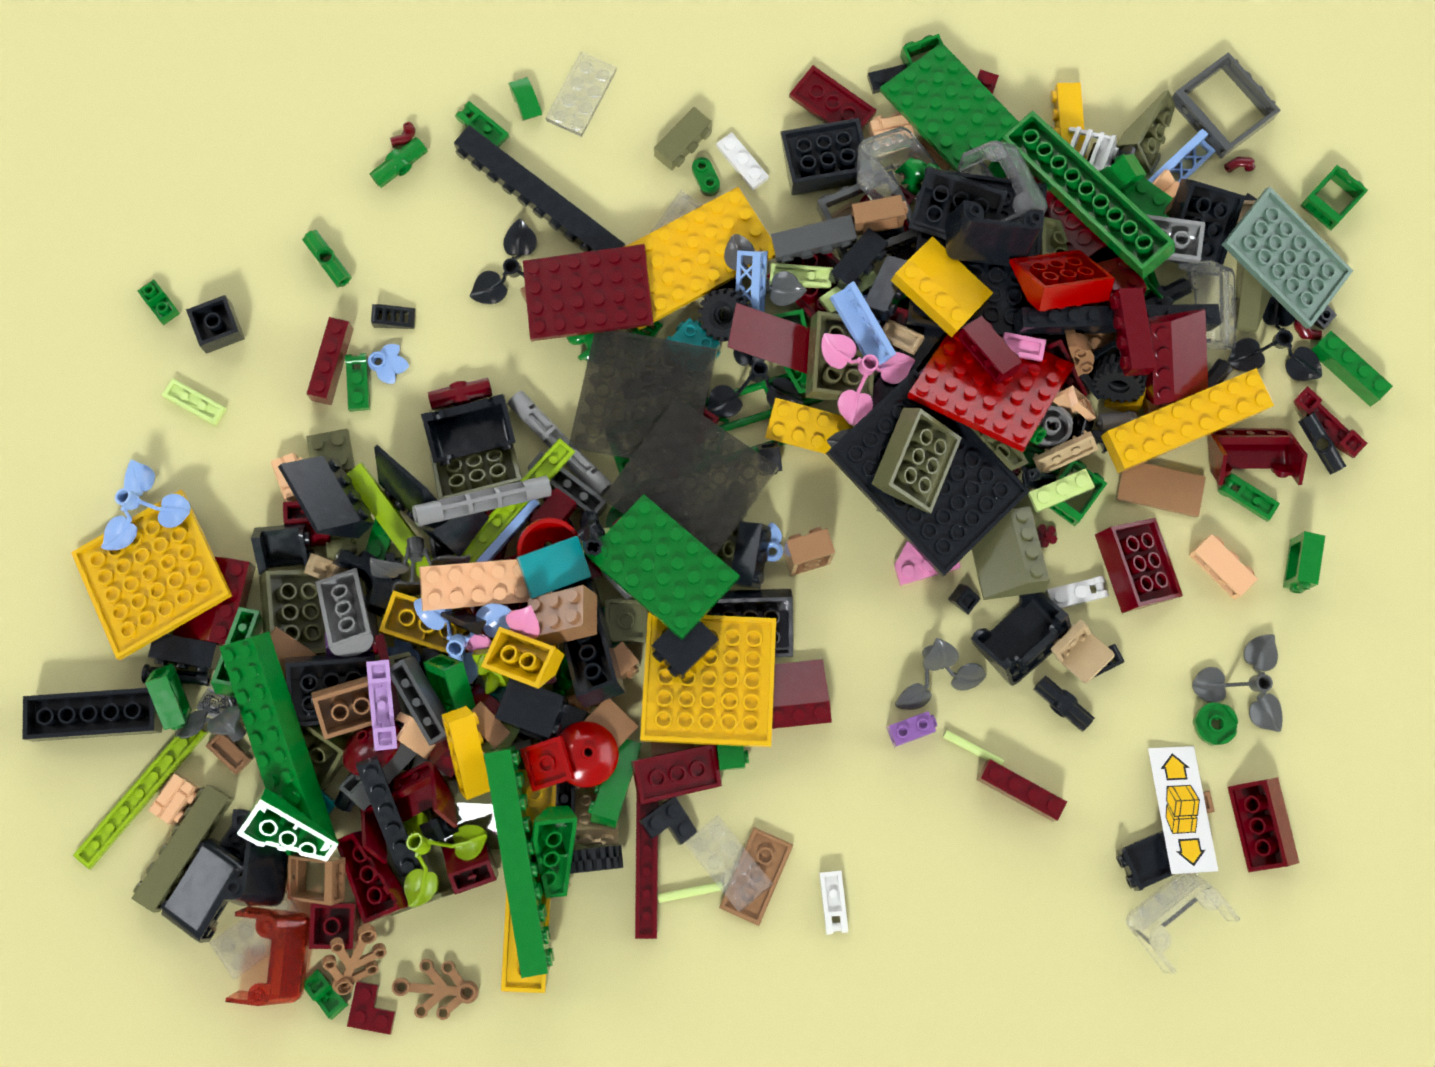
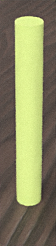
M948 730L943 735V738L985 760L991 759L1000 765L1004 762L998 756Z
M722 881L658 894V900L661 903L723 890Z

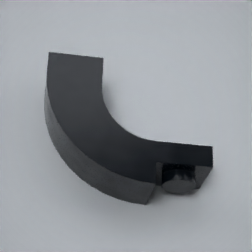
M341 549L334 557L332 564L347 570L357 568L359 576L366 586L365 604L367 611L382 617L386 612L392 595L391 579L378 578L371 574L370 557L377 559L374 555L363 550L357 556L350 550Z

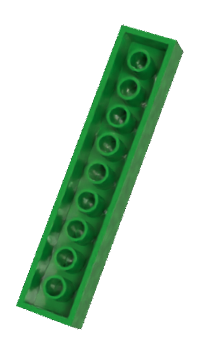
M1033 110L1002 137L1004 148L1040 183L1047 184V189L1142 279L1146 278L1175 252V241Z
M268 631L219 647L265 788L284 798L337 840L270 632ZM286 850L287 856L298 853Z
M515 745L491 749L484 753L521 978L548 974L555 958L553 948H549L548 945L551 933L549 926H545L547 909L546 905L541 903L543 895L542 882L537 880L539 869L537 861L534 860V848L532 838H530L532 820L531 816L526 814L529 803L527 794H523L522 790L523 785H525L523 772H519L518 767L519 763H521L520 751L515 749Z

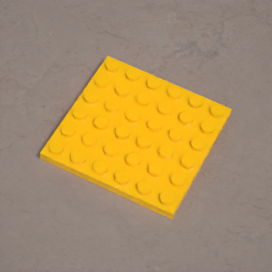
M181 489L173 493L181 495L188 500L185 492ZM162 500L154 505L161 507ZM192 507L186 519L174 528L162 526L158 521L160 511L152 508H147L133 516L131 523L137 526V535L134 541L123 549L105 550L101 548L104 540V534L71 552L113 653L118 660L126 658L232 596Z
M648 612L640 741L771 747L776 618L705 615L700 621L719 639V645L701 658L685 674V678L682 680L678 676L676 678L673 677L667 670L668 666L663 661L659 663L652 656L651 645L669 628Z

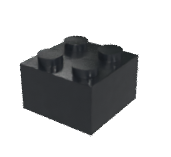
M226 295L186 309L198 344L206 354L245 339L233 305Z

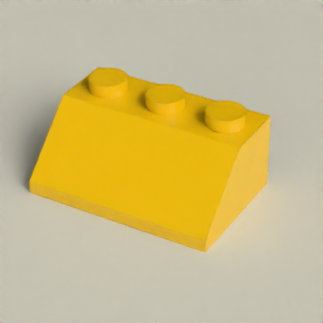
M499 627L481 667L539 689L556 675L564 654L554 646Z

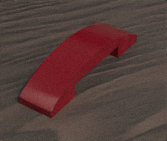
M1307 386L1294 399L1295 406L1303 417L1314 412L1334 446L1351 458H1355L1368 443L1355 430H1348L1321 404L1323 400Z

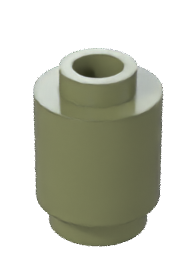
M351 538L334 539L331 542H326L327 559L334 560V557L341 549L350 550L357 554L356 542H352Z

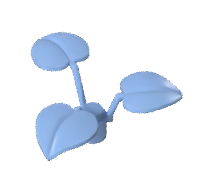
M130 460L125 473L124 488L118 490L115 495V501L122 506L121 511L125 513L126 517L116 516L108 522L101 548L105 550H120L134 541L137 535V526L131 523L132 517L128 510L136 509L141 504L160 511L158 514L159 523L166 528H174L180 525L189 515L191 510L189 501L178 494L165 496L162 499L161 507L142 501L139 496H142L143 492L152 488L155 481V473L150 467Z
M421 598L414 601V608L421 621L427 627L433 630H441L445 623L447 624V640L449 642L446 650L449 654L448 656L464 663L470 685L477 678L478 671L472 657L473 653H466L465 649L468 641L474 634L470 633L466 637L462 634L452 636L451 622L440 615L441 612L452 611V609L422 611ZM490 603L482 606L476 613L477 617L486 620L483 630L487 636L494 638L499 627L510 630L506 622V616L511 612L508 607L497 603Z

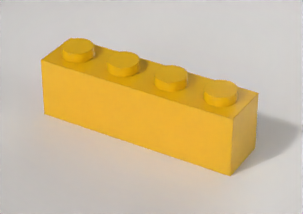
M1081 82L1057 83L1054 91H1051V103H1054L1052 121H1055L1056 125L1054 130L1069 144H1071L1074 133L1068 132L1069 127L1077 128L1078 126L1085 130ZM1083 135L1079 136L1075 150L1079 153L1085 140Z
M467 706L442 714L459 792L466 800L490 792L484 759L485 752L481 747L483 738L477 730V725L479 724L477 714L472 712Z

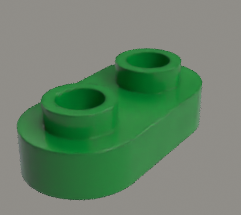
M704 157L695 159L692 163V173L701 192L706 196L716 195L720 190V181L711 162ZM705 165V168L701 169L698 166ZM707 182H713V185L708 186Z

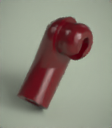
M404 123L402 134L390 138L392 147L408 144L416 133L413 123Z
M1241 156L1224 164V168L1228 173L1238 167H1244L1245 171L1250 172L1256 166L1253 158Z
M1294 321V328L1300 338L1321 340V330L1306 329L1299 321Z

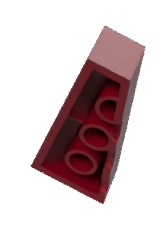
M362 831L353 832L337 839L340 857H346L345 872L363 924L379 920L409 907L404 890L388 864L381 863L362 847Z

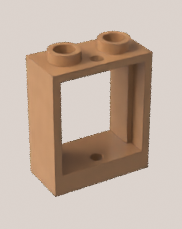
M901 195L852 204L851 208L856 236L863 235L868 228L874 232L903 227L904 220L907 219L906 213H908L907 203L902 201Z
M299 853L289 855L287 864V899L330 906L344 902L346 857L330 856L327 861L302 856ZM306 861L325 864L324 893L306 890Z

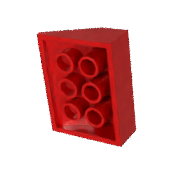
M1081 250L1013 258L1009 261L1027 301L1039 311L1055 308L1063 309L1069 306H1082L1089 303L1097 304L1110 300L1115 278Z

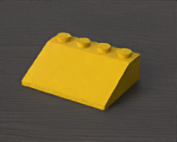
M933 236L890 280L951 337L993 294L959 260L951 259L946 253V248Z

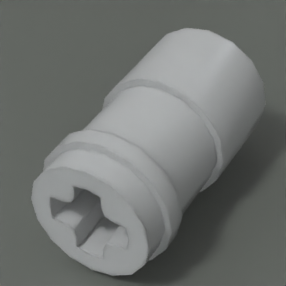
M1130 410L1118 413H1100L1096 427L1099 428V431L1107 432L1137 419V414L1135 411Z

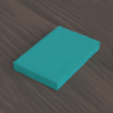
M573 536L516 557L530 598L538 597L591 577L578 536Z

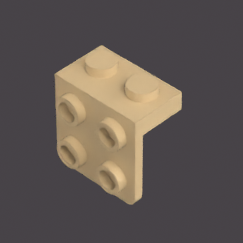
M1081 619L1076 624H1073L1062 638L1056 640L1050 649L1055 658L1083 683H1088L1114 658L1113 651L1096 638Z
M578 793L575 796V815L578 818L575 844H619L618 823L616 829L590 822L589 806L592 800L596 801L598 794Z

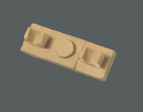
M1083 431V435L1079 437L1074 435L1072 440L1070 439L1050 450L1046 448L1042 454L1038 455L1035 453L1033 460L1037 469L1041 472L1049 473L1099 450L1091 431Z

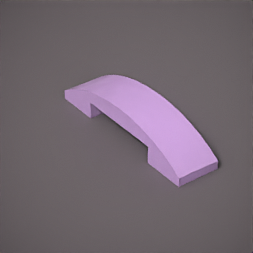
M389 660L366 662L374 750L396 749L397 739Z

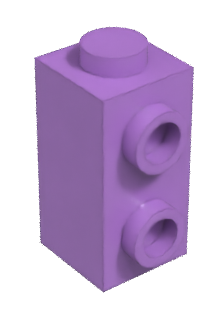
M929 711L889 725L886 728L895 748L936 732L935 727L938 725L934 715H930Z

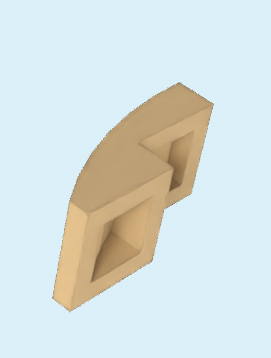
M311 553L303 573L322 580L348 570L332 564L333 561Z

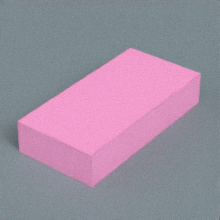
M1004 332L1003 338L1013 352L1018 354L1019 358L1040 362L1043 360L1046 340Z

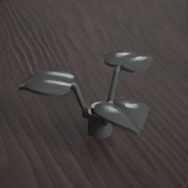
M739 234L731 236L724 252L725 262L732 270L737 268L738 250L755 251L751 242ZM743 255V265L748 269L747 265L752 264L753 256ZM781 271L775 274L772 278V285H770V279H766V295H770L771 301L778 306L790 305L807 292V289L799 282L796 276L788 271ZM725 306L722 309V320L729 323L732 320L733 314L731 309Z
M417 536L407 539L403 564L370 557L371 574L378 578H395L399 574H404L408 571L407 562L409 558L411 561L410 582L398 581L394 583L392 592L394 590L409 596L421 595L420 582H414L415 562L422 561L425 556L429 566L469 563L470 554L466 556H439L431 560L428 548L424 549V539Z
M1274 634L1258 636L1249 641L1245 646L1244 660L1246 663L1253 665V670L1258 674L1253 675L1249 682L1224 683L1225 676L1223 672L1215 667L1202 669L1193 680V691L1199 698L1207 702L1223 700L1226 696L1224 687L1249 686L1252 691L1260 692L1257 695L1258 701H1254L1249 707L1250 720L1259 728L1275 732L1281 731L1283 716L1280 702L1274 695L1267 693L1272 688L1273 681L1265 672H1261L1269 671L1277 664L1278 651Z
M936 638L933 645L925 647L922 651L925 685L915 683L907 687L896 700L895 706L900 709L914 710L922 708L930 701L932 694L927 690L929 688V670L936 671L945 667L950 675L954 677L951 681L952 687L961 691L978 686L987 674L984 668L976 663H968L960 667L957 673L953 672L950 666H953L958 661L959 653L950 643Z
M228 696L227 699L230 707L223 710L222 713H219L213 719L207 717L208 712L206 710L192 712L184 726L177 729L175 736L176 738L192 737L201 731L205 723H208L207 730L210 733L228 735L233 742L242 739L247 731L239 722L241 719L240 708L234 706L233 697Z

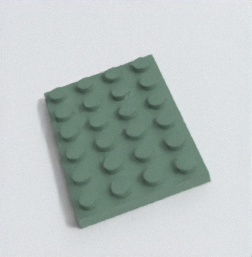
M1271 187L1266 188L1221 244L1306 329L1312 327L1353 272L1341 257Z

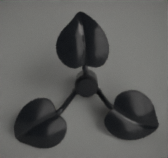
M518 219L511 225L503 241L506 253L517 256L504 261L503 270L505 272H503L502 279L494 271H484L477 277L470 293V298L482 304L499 303L507 295V288L503 284L507 276L516 278L521 275L524 278L522 266L517 260L521 257V254L529 255L535 250L537 238L522 219Z
M1273 296L1270 297L1262 317L1265 324L1275 325V328L1279 331L1274 335L1272 342L1260 349V345L1255 339L1243 338L1235 343L1228 358V363L1233 368L1248 372L1255 368L1259 369L1265 363V357L1261 352L1272 346L1278 349L1287 347L1288 355L1291 358L1287 360L1285 369L1292 379L1307 381L1322 377L1320 361L1311 349L1298 347L1294 354L1292 353L1291 343L1293 335L1290 331L1280 326L1287 327L1291 325L1295 318Z
M734 350L735 361L741 366H750L749 377L736 393L727 385H719L712 389L708 397L707 410L721 418L732 417L739 413L743 403L737 396L741 394L750 381L758 383L765 380L766 387L770 389L766 394V399L771 407H773L775 398L797 404H802L803 398L798 393L794 384L786 378L777 377L773 380L772 385H770L769 376L766 375L768 366L764 359Z

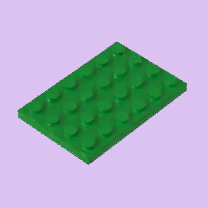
M940 43L880 87V92L955 172L962 171L1001 142L1002 137L1019 123L943 43Z
M644 494L602 537L603 546L601 547V553L596 556L592 554L587 555L586 553V557L681 640L685 638L740 578L739 574Z

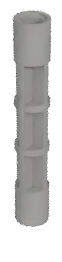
M519 391L508 401V406L549 448L560 438L575 450L576 453L566 465L581 482L601 497L612 487V483L523 391Z
M542 476L413 505V518L418 527L551 496V486L548 477Z

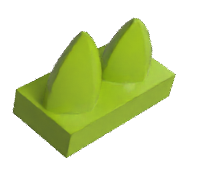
M489 648L476 649L472 654L477 665L478 674L482 675L485 681V694H491L498 687L507 686L509 682L508 677L481 667Z

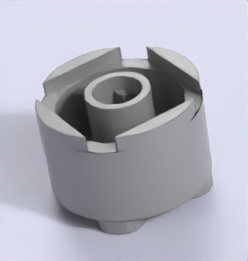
M1050 406L1040 423V426L1047 430L1046 436L1041 443L1037 445L1032 444L1039 449L1044 450L1047 448L1050 450L1066 442L1071 436L1073 420L1069 412L1060 406Z

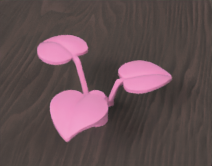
M825 333L822 337V354L825 361L831 367L842 369L846 366L847 362L850 364L858 363V370L863 375L857 392L846 390L838 399V409L850 425H856L872 410L873 401L871 396L861 393V389L868 376L872 375L876 370L881 372V378L885 382L899 384L907 377L915 362L912 357L900 352H896V355L879 365L878 359L871 354L864 356L863 359L859 357L852 360L856 355V345L852 339L845 335Z
M531 605L507 614L506 622L512 629L511 631L532 639L539 636V623ZM474 634L468 641L466 649L473 653L476 649L490 648L492 642L485 635ZM555 676L552 677L545 684L555 683Z

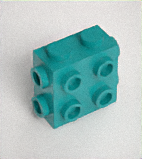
M689 318L686 322L682 321L677 326V332L672 337L668 336L665 339L662 349L663 354L694 379L697 375L701 376L706 371V365L710 360L715 361L721 352L719 351L720 340H713V336L708 337L705 334L706 331L700 327L702 324L697 320L693 321Z

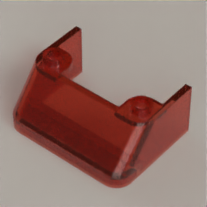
M252 906L236 911V917L256 919L255 929L257 934L262 938L271 939L267 983H256L251 986L249 991L239 990L226 997L225 1002L267 1006L293 1003L299 1000L304 993L310 931L309 916L303 912Z

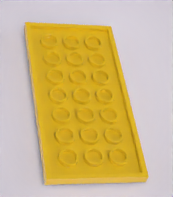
M739 187L627 245L645 244L654 322L736 279V270L729 268L724 259L725 248L732 235L739 234L744 236L751 242L755 251H768L767 261L775 257L770 235ZM647 326L637 327V328H638V330H641V329H643V328H645V327H647Z

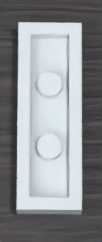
M732 132L716 143L718 150L752 191L769 180L766 172Z

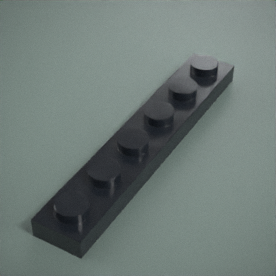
M378 756L357 762V771L399 877L407 876L415 869H421L418 858L415 857V852L408 849L406 845L409 835Z

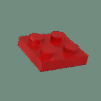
M563 736L520 749L532 792L575 779Z

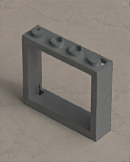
M1229 52L1178 89L1172 96L1175 108L1197 132L1203 129L1208 133L1205 141L1221 159L1274 120L1281 111L1275 104L1276 102L1271 100L1265 93L1263 87L1259 86L1252 79L1251 74L1245 71L1239 64V61L1235 60ZM1221 69L1224 70L1265 116L1231 143L1188 96L1189 93Z
M881 171L871 179H862L854 186H845L839 189L837 193L832 195L826 194L817 200V210L822 221L832 219L828 207L886 183H889L894 196L901 195L902 201H906L893 171ZM907 203L908 213H906V221L909 225L913 213ZM910 228L906 232L886 239L888 242L887 254L898 250V247H906V244L915 243L917 230ZM842 247L836 249L840 259L848 252L847 249H842Z

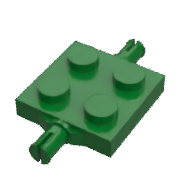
M1143 177L1123 193L1146 215L1169 217L1165 214V211L1173 198Z

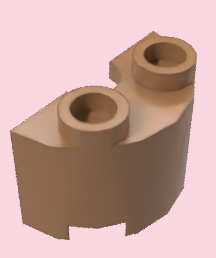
M1066 330L1065 335L1077 375L1090 373L1093 370L1094 354L1089 337L1085 333L1083 335L1076 333L1075 330Z

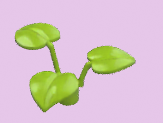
M423 812L403 822L409 835L406 845L408 849L415 852V857L418 858L423 866V870L415 869L405 879L404 893L409 907L413 908L425 904L434 896L438 889L439 881L437 874L428 872V867L422 858V855L429 852L431 845L455 848V854L458 858L472 860L480 854L488 836L485 829L477 825L461 826L458 828L459 832L453 834L455 843L450 844L433 841L423 836L419 825L429 821L427 815Z

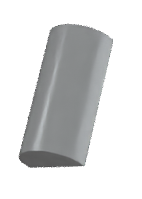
M1147 215L1175 241V252L1166 260L1200 263L1205 222Z
M357 568L317 581L316 587L328 646L331 652L338 656L351 657L367 651L373 644V635Z

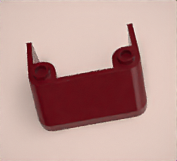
M1224 428L1208 435L1210 472L1218 485H1223L1224 477L1230 475L1232 469H1271L1277 477L1286 478L1292 476L1298 485L1303 484L1308 454L1289 430L1281 428Z
M423 762L395 777L389 783L403 822L433 807V811L453 828L458 826L455 799L438 768L432 762ZM370 804L364 811L361 809L362 847L381 863L385 864L387 863V844Z

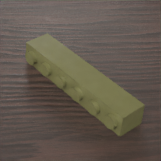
M207 784L206 787H202L196 795L198 799L193 806L190 805L184 813V820L181 824L175 826L171 833L172 838L161 847L158 853L160 856L156 862H152L146 870V877L133 890L134 895L131 899L153 913L161 911L162 903L171 896L198 854L197 848L203 840H208L234 800L213 785Z

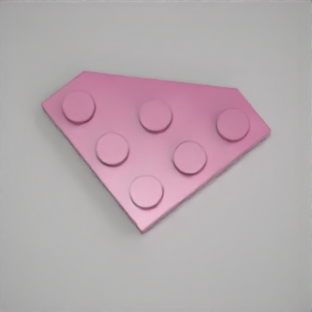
M907 541L894 565L900 586L939 575ZM958 562L950 571L960 569V563Z

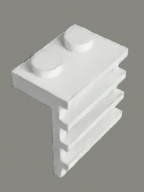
M1078 126L1077 128L1069 127L1068 132L1074 133L1070 144L1074 149L1079 136H1086L1080 151L1083 157L1086 154L1091 138L1098 139L1089 163L1099 172L1103 168L1111 166L1112 161L1118 157L1119 148H1117L1116 135L1108 136L1104 132L1095 133L1091 129L1088 131L1082 130Z

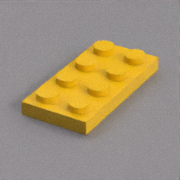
M775 398L764 438L825 454L831 449L827 439L839 431L852 429L854 425H850L841 415Z

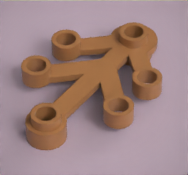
M369 923L362 924L357 931L358 941L351 956L345 950L342 938H334L330 941L331 951L337 954L345 966L343 973L336 966L337 962L334 955H326L322 959L323 968L328 970L334 978L332 988L339 995L350 993L356 981L369 975H375L379 971L378 963L375 959L383 958L387 954L385 945L377 943L372 947L371 952L361 956L366 944L373 943L377 938L375 927ZM364 965V969L353 973L355 969Z
M430 959L422 960L419 968L429 976L435 985L410 983L406 978H398L392 984V991L397 996H404L408 992L434 994L425 1003L416 1006L414 1014L418 1018L426 1017L429 1010L446 995L456 997L446 1006H441L437 1009L436 1015L440 1020L449 1018L451 1012L461 1003L469 1004L474 1002L479 995L478 986L472 981H464L456 971V966L452 961L444 962L441 970L444 974L451 977L456 986H448L434 969L433 961ZM426 961L430 963L429 970L423 968V963ZM447 963L452 965V970L450 972H447L445 970V965ZM401 982L405 983L406 985L404 991H401L398 988V985ZM465 988H470L472 990V994L470 996H466L464 994ZM419 1007L425 1009L424 1015L418 1014ZM441 1009L447 1010L446 1017L440 1016Z

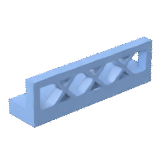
M1203 129L1199 131L1148 181L1152 183L1165 169L1169 170L1170 173H1179V180L1177 182H1180L1181 179H1187L1215 153V150L1205 141L1208 133ZM1199 145L1208 152L1205 156H1196V148ZM1192 160L1193 167L1191 169H1183L1182 161Z
M738 250L736 291H742V297L747 296L751 301L753 309L765 312L768 251ZM743 255L753 256L752 266L748 269L743 265ZM746 275L751 279V286L747 290L742 285V279Z
M854 281L848 284L845 289L830 297L832 304L863 357L868 354L874 355L878 359L879 365L896 355L895 350Z
M531 500L478 558L477 562L492 561L531 518L530 515L535 508H540V503L537 500Z

